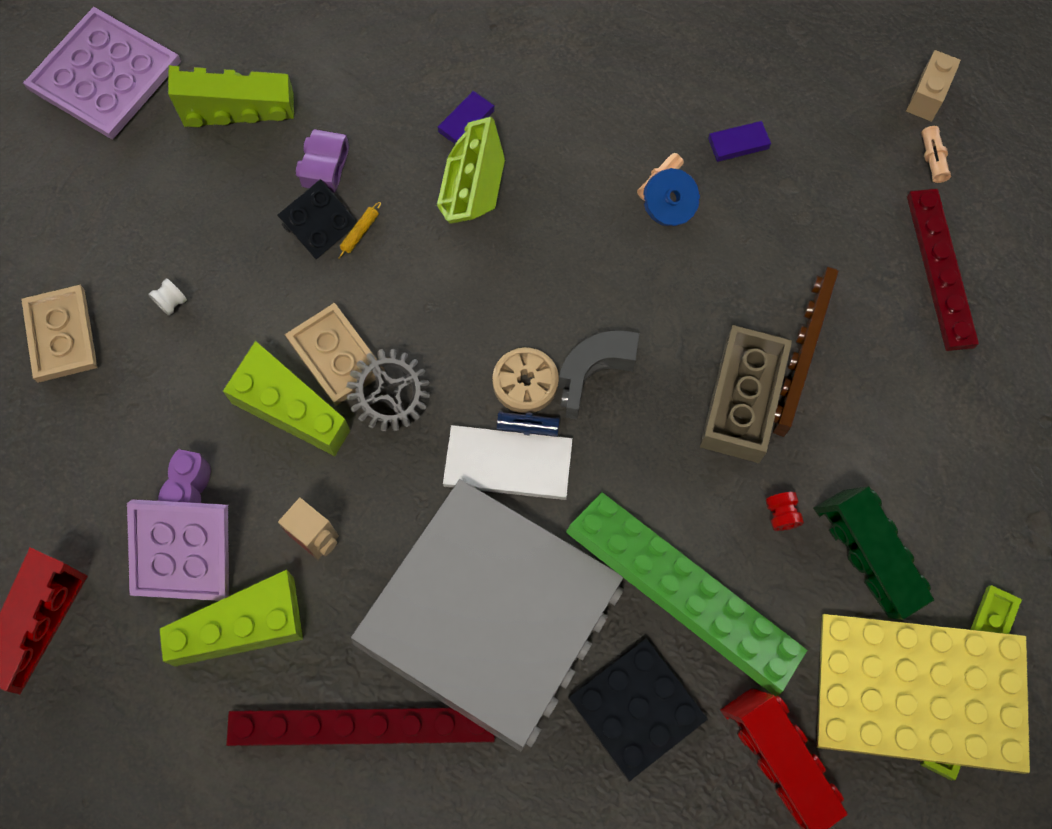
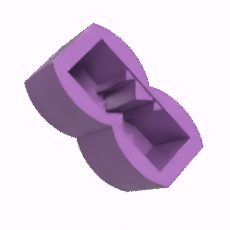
M314 129L310 137H306L304 142L305 155L302 161H298L296 167V176L299 177L302 187L310 188L321 179L332 193L336 192L349 150L347 135Z
M178 449L170 460L168 467L169 479L162 486L158 501L201 503L200 493L206 488L210 479V464L200 453Z

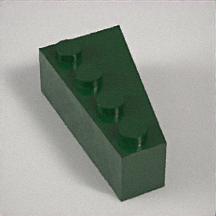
M869 486L842 490L815 506L813 509L819 517L825 515L833 526L828 531L835 541L839 539L849 549V556L847 558L852 566L859 572L867 575L868 578L865 579L864 583L888 618L904 620L934 601L930 593L931 587L929 582L923 575L919 574L913 563V554L907 547L903 546L897 535L898 529L895 523L890 518H887L881 508L882 501L880 497Z

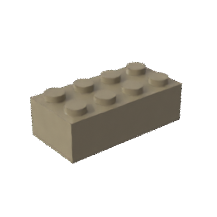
M732 325L726 339L700 448L756 463L761 462L767 453L792 340Z

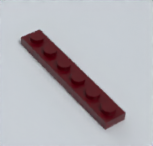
M938 189L910 191L907 200L945 350L973 349L979 342Z

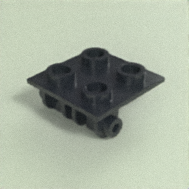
M321 179L277 215L283 222V228L288 233L292 232L315 259H318L338 242L357 223Z

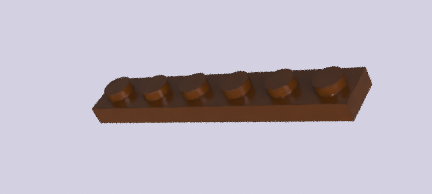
M827 267L823 276L817 275L811 292L816 293L814 301L809 300L803 317L808 318L806 327L801 326L796 338V343L800 344L798 353H792L788 364V369H791L792 372L790 379L785 378L781 387L780 395L784 396L782 405H777L774 423L776 424L773 434L785 437L792 426L839 272L837 269Z

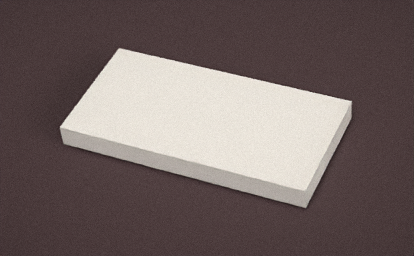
M451 425L443 486L454 488L459 479L480 491L566 500L573 438L536 434L525 436L524 433Z

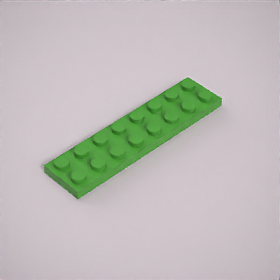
M603 492L570 524L566 533L772 695L779 696L783 692L807 652V649Z

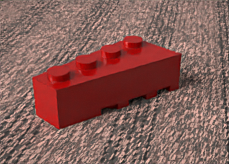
M31 547L25 556L0 612V689L19 695L88 577L71 566Z
M751 688L720 709L727 720L729 718L735 720L741 728L737 736L744 746L747 745L755 755L758 754L760 756L757 765L763 774L773 784L776 782L779 784L780 787L776 789V793L801 829H829L848 815L841 804L844 802L842 794L834 784L828 783L823 775L826 772L823 763L815 754H810L805 745L808 742L805 734L797 725L791 723L787 716L789 709L778 695L775 696Z

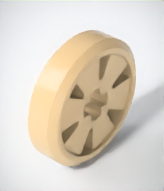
M514 349L500 358L493 371V389L496 397L501 404L514 412L533 413L542 410L551 403L558 390L559 375L555 363L548 355L537 349ZM522 375H527L528 378L532 377L529 386H524L523 382L518 383L521 381Z

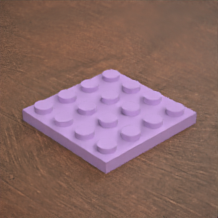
M93 7L23 84L29 91L113 140L166 80L169 65L178 66L181 60L178 54Z

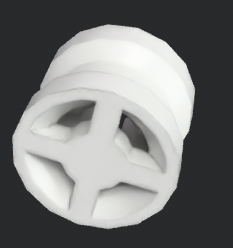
M167 278L162 282V287L158 290H152L148 294L168 316L174 313V308L178 304H184L187 301L183 293Z

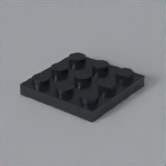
M647 639L568 698L628 782L708 720Z

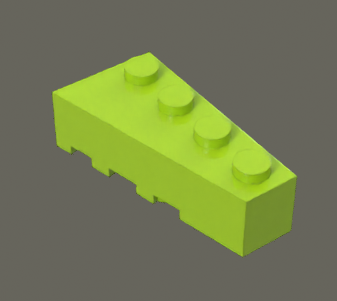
M288 570L282 571L160 628L163 662L175 667L303 640L294 577Z

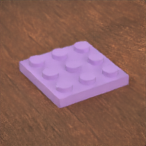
M134 499L127 503L130 596L215 601L229 597L228 505Z

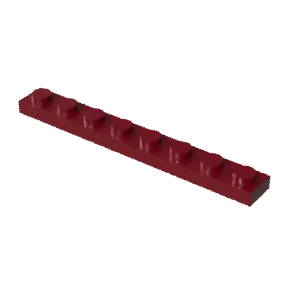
M452 708L229 711L226 746L495 743V735Z

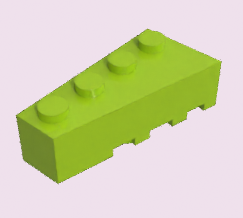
M169 65L168 95L184 127L216 124L228 125L229 123L241 122L255 123L267 120L282 121L294 118L293 88L288 74L251 71L249 76H244L235 72V70L224 69L223 74L206 73V68L194 67V72L179 71V66Z
M256 341L223 390L231 404L333 456H336L350 432L345 418Z

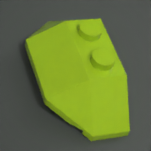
M492 117L468 122L464 129L466 132L458 139L447 157L437 207L450 224L473 220L495 209L505 158L495 121Z

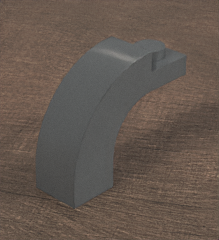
M630 331L602 332L585 339L570 352L561 368L558 388L563 389L561 407H566L565 418L577 420L582 388L592 374L603 369L633 372L640 333Z

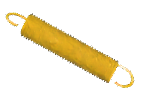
M381 202L367 208L341 243L340 248L343 252L338 259H340L344 251L351 253L379 215L374 207L379 204L377 207L379 208Z

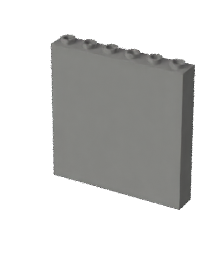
M459 479L351 636L353 645L521 752L525 745L532 747L542 729L537 727V724L542 716L545 715L549 718L559 701L554 697L559 687L562 686L566 689L576 671L571 669L576 658L583 661L592 643L587 640L593 630L599 633L605 624L608 616L604 614V611L610 603L615 606L624 591L620 587L623 577Z

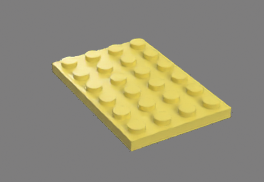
M823 614L821 621L817 748L1022 774L1030 773L1026 636Z

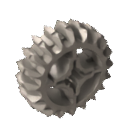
M380 349L378 350V360L371 353H368L366 358L369 365L359 360L356 365L362 372L360 373L355 370L350 372V376L357 379V382H348L346 387L356 389V393L347 395V400L357 399L358 401L357 404L351 407L352 412L360 408L364 411L359 416V421L362 422L367 416L372 418L368 427L374 428L376 422L380 421V431H386L387 422H391L392 430L397 431L399 430V420H401L405 427L410 426L408 415L415 420L420 418V415L414 410L415 407L420 410L426 409V405L420 402L419 398H429L430 394L421 391L420 388L428 386L429 381L423 380L419 382L418 377L425 374V370L420 369L415 373L412 368L417 365L418 361L414 359L409 365L406 364L407 353L404 352L398 360L395 359V349L390 350L389 358H385L384 350ZM392 366L398 368L406 376L392 379L381 367ZM372 371L375 375L377 389L364 398V380L367 374ZM383 382L387 386H395L401 383V385L395 388L396 391L393 392L394 398H391L388 394L377 398L374 396L378 395L381 392L380 390L384 388L381 386ZM411 383L412 399L404 410L401 405L400 391ZM384 401L388 403L396 415L380 414L374 411L370 405Z

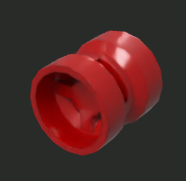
M796 492L776 494L765 500L768 510L774 512L771 520L774 531L790 530L804 524L802 514L795 508L799 503Z

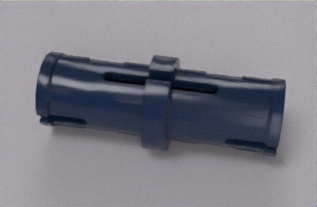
M499 411L497 430L524 433L525 436L537 434L557 437L559 418L532 416V412H526V415Z

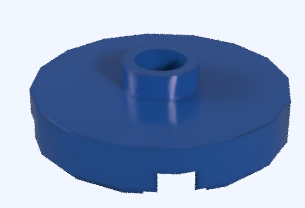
M670 168L659 171L648 180L644 188L645 210L651 219L660 225L677 226L684 224L694 216L699 207L700 194L698 186L693 178L683 170ZM671 192L676 195L675 202L670 199Z

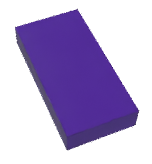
M472 91L438 126V132L456 144L458 139L466 132L464 129L468 122L488 118L494 112V105L475 91Z
M762 121L710 133L708 138L717 162L767 150L771 146Z

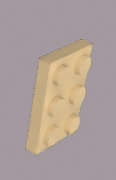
M81 285L21 299L32 376L37 383L97 368L86 295Z
M333 303L286 333L285 336L327 396L337 406L347 399V395L356 393V389L346 387L348 382H357V379L350 376V372L355 370L361 373L362 370L356 365L357 362L361 360L366 365H369L366 355L368 353L373 355V353L338 306ZM372 371L367 374L363 388L375 381V375Z

